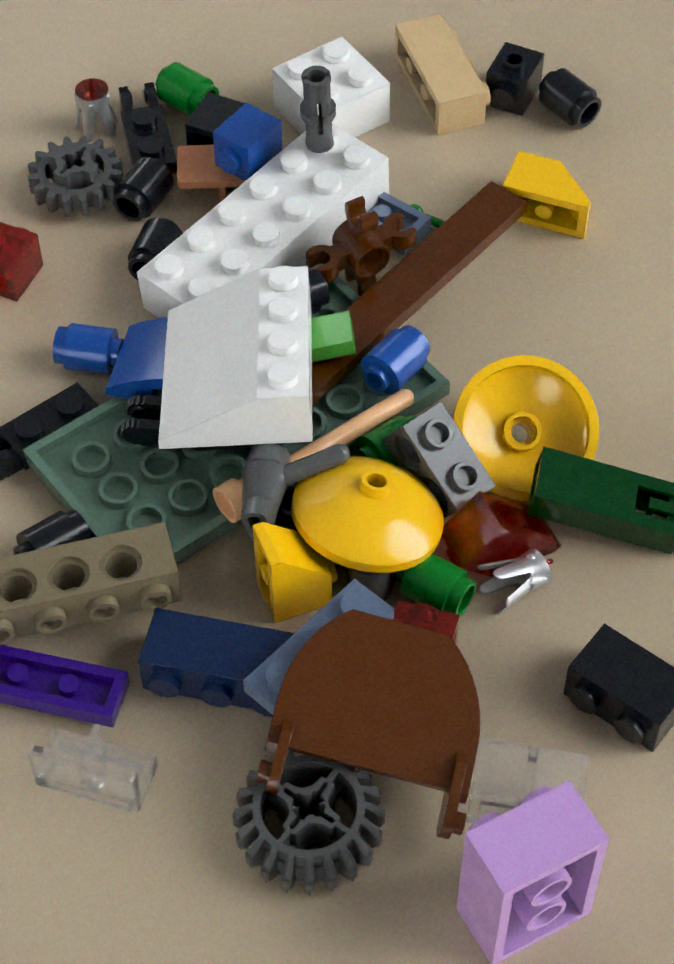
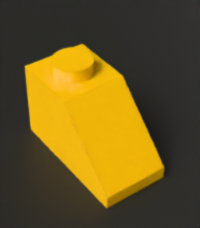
M518 151L502 186L504 189L527 201L526 213L517 222L584 239L591 204L589 198L561 161Z
M265 522L252 525L256 583L274 623L324 607L332 599V582L338 579L334 562L309 546L298 531Z

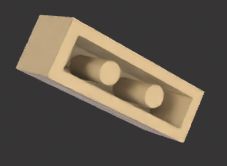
M442 13L395 24L394 56L437 135L485 124L486 106L490 105L491 102L489 87L486 81H480L475 72L471 55L464 53L460 46L457 31L454 28L450 29Z

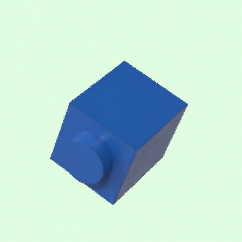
M246 102L213 131L215 165L219 166L226 173L233 174L246 181L282 151L281 120Z

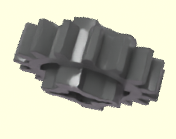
M68 136L64 137L63 145L60 146L49 142L47 143L49 152L36 151V162L28 164L30 192L35 194L36 203L38 205L47 203L48 212L50 213L63 208L65 217H70L73 210L79 209L83 216H87L88 208L92 206L101 211L104 210V199L113 201L115 188L123 179L121 158H116L115 148L104 149L103 140L98 139L93 144H88L87 136H81L76 143H72Z

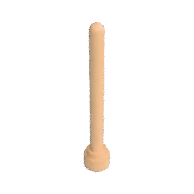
M401 389L292 453L290 455V463L333 445H346L410 407L415 399L413 392L409 389ZM230 478L213 489V497L217 507L231 523L241 520L243 478L239 480Z

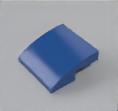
M168 317L147 320L129 326L106 386V396L130 399L131 396L140 394L142 396H156L157 391L162 390Z

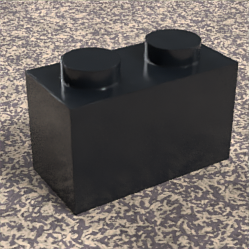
M604 623L568 666L563 694L569 697L571 702L582 712L595 714L612 725L625 740L634 744H641L653 752L674 726V667Z

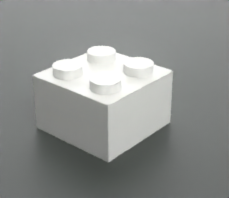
M339 37L272 68L274 108L300 134L306 131L305 122L300 117V104L304 99L301 74L306 68L311 66H323L330 71L331 98L336 104V116L332 124L350 135L358 137L389 122L390 82L343 37Z

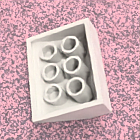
M308 266L259 268L168 311L158 439L159 449L313 442L312 321Z

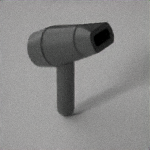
M278 443L254 445L250 450L243 470L241 519L248 536L253 538L252 525L265 522L275 525L277 513L287 486L347 462L350 457L348 447L344 444H336L290 463V454L282 445Z

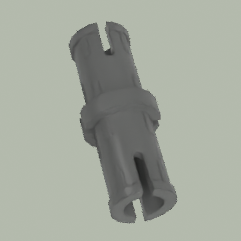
M311 66L306 68L301 74L304 99L300 104V117L305 122V143L307 149L314 153H324L332 149L334 145L332 121L336 116V104L331 98L330 71L323 66Z

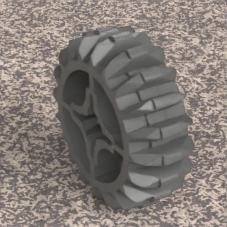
M288 750L277 792L274 794L264 791V783L255 781L257 771L249 770V774L246 777L247 788H239L236 795L239 807L233 812V824L238 829L235 833L237 846L241 850H246V863L250 868L262 865L261 877L266 883L278 875H282L281 884L286 892L294 886L295 881L304 882L305 892L310 896L314 892L316 881L324 880L325 886L333 892L337 887L338 874L353 882L358 873L356 864L369 867L373 861V850L371 848H379L382 843L383 831L380 827L385 824V810L382 806H379L382 798L379 787L370 786L371 774L368 771H355L354 767L305 754L294 756V753ZM266 755L264 760L271 761L272 758ZM339 797L349 806L355 817L350 828L342 824L341 816L334 812L335 802ZM270 808L278 813L279 820L284 823L282 825L283 834L278 840L268 831L264 824L265 816Z

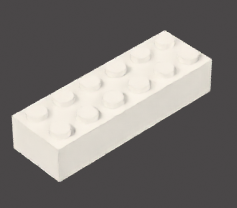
M332 124L334 139L332 149L324 153H314L307 149L305 143L306 131L303 132L137 271L143 308L157 318L168 317L169 310L259 268L307 266L306 251L316 245H333L332 237L335 230L347 220L345 214L346 202L363 196L365 198V209L368 212L378 203L379 195L383 192L389 194V158Z

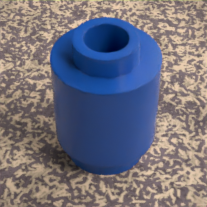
M70 323L68 327L59 326L53 341V360L55 363L64 364V368L68 370L111 375L124 339L118 337L116 328Z
M409 325L391 330L361 360L363 378L367 385L376 392L394 394L399 391L426 364L427 355L430 353V344L427 338L418 329Z

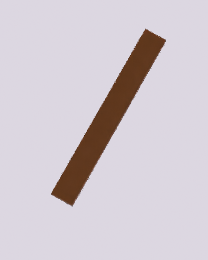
M491 181L351 304L345 311H350L356 354L312 363V406L361 363L362 358L391 330L399 328L523 216L526 213L527 201Z

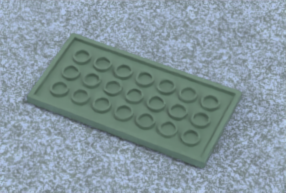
M337 276L333 281L327 283L330 294L329 303L322 306L320 312L311 315V318L343 312L360 296ZM427 361L401 388L409 389L413 392L415 397L414 403L396 415L404 417L408 414L416 415L449 394L450 381ZM359 363L312 406L313 441L392 394L376 392L371 389L363 378L361 363ZM158 390L156 396H162V390ZM113 397L23 449L26 462L67 511L74 509L84 518L92 537L165 522L175 562L178 564L243 523L242 519L236 523H231L220 512L213 497V489L230 478L237 480L243 478V470L250 452L197 447L159 449L158 442L152 446H141L140 444L135 445L133 443L130 444L128 441L125 442V439H122V435H120L122 423H125V420H129V418L135 419L127 415L126 406L128 399ZM358 438L346 444L350 451V456L358 449ZM311 442L278 444L285 447L291 455ZM294 483V484L289 485V486H287V487H293V488H294V487H296L297 483Z

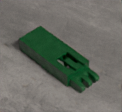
M543 447L535 464L526 514L667 554L673 553V482ZM635 509L644 511L645 514L635 512ZM652 514H655V515H658V516L665 517V520H664V519L657 518V517H653V516H651V515H652Z

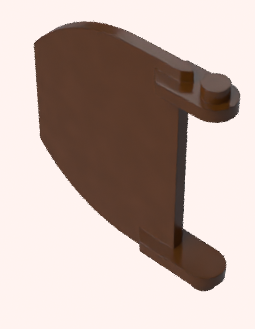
M354 609L334 618L313 634L303 645L285 674L277 696L264 751L273 753L271 761L260 760L255 781L265 784L264 791L276 794L287 752L290 750L444 791L436 836L444 839H449L452 833L461 836L466 823V813L458 812L459 803L466 804L480 737V708L472 674L459 648L449 635Z

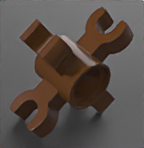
M360 196L345 203L347 220L335 230L332 237L333 245H316L306 251V265L308 268H311L317 264H323L317 267V270L322 273L327 283L333 281L338 276L339 271L345 269L346 280L348 282L356 280L358 295L362 296L377 282L375 275L381 272L388 264L391 257V249L406 250L416 244L417 230L412 227L405 231H400L404 229V214L402 212L390 214L385 218L383 224L379 225L377 213L372 211L367 214L365 198Z

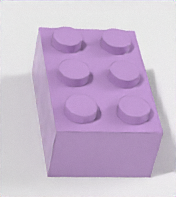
M570 780L552 789L549 786H542L533 790L522 799L519 806L501 815L498 812L488 813L476 820L469 827L468 832L465 833L456 909L490 964H497L582 919L591 912L609 837Z

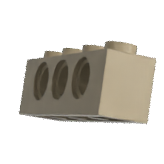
M157 523L0 558V645H4L12 639L39 633L53 634L63 630L65 627L92 621L106 622L119 615L145 609H162L169 604L181 602L179 575L166 523ZM121 576H129V577H127V578L117 579L118 577H121ZM71 587H78V588L73 589V590H66V589L71 588ZM18 599H24V600H22V601H20V602H14L15 600H18Z

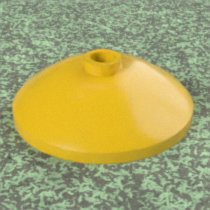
M518 355L506 357L487 365L466 384L454 408L452 419L496 485L488 492L505 500L528 503L535 464L543 447L591 460L594 459L599 441V419L590 393L570 370L559 363L543 357ZM514 426H521L526 430V441L518 442L512 437L511 431Z
M350 456L348 461L299 481L294 489L291 501V515L294 525L305 542L325 558L358 571L391 573L417 566L432 555L443 533V512L432 491L408 470L377 458Z

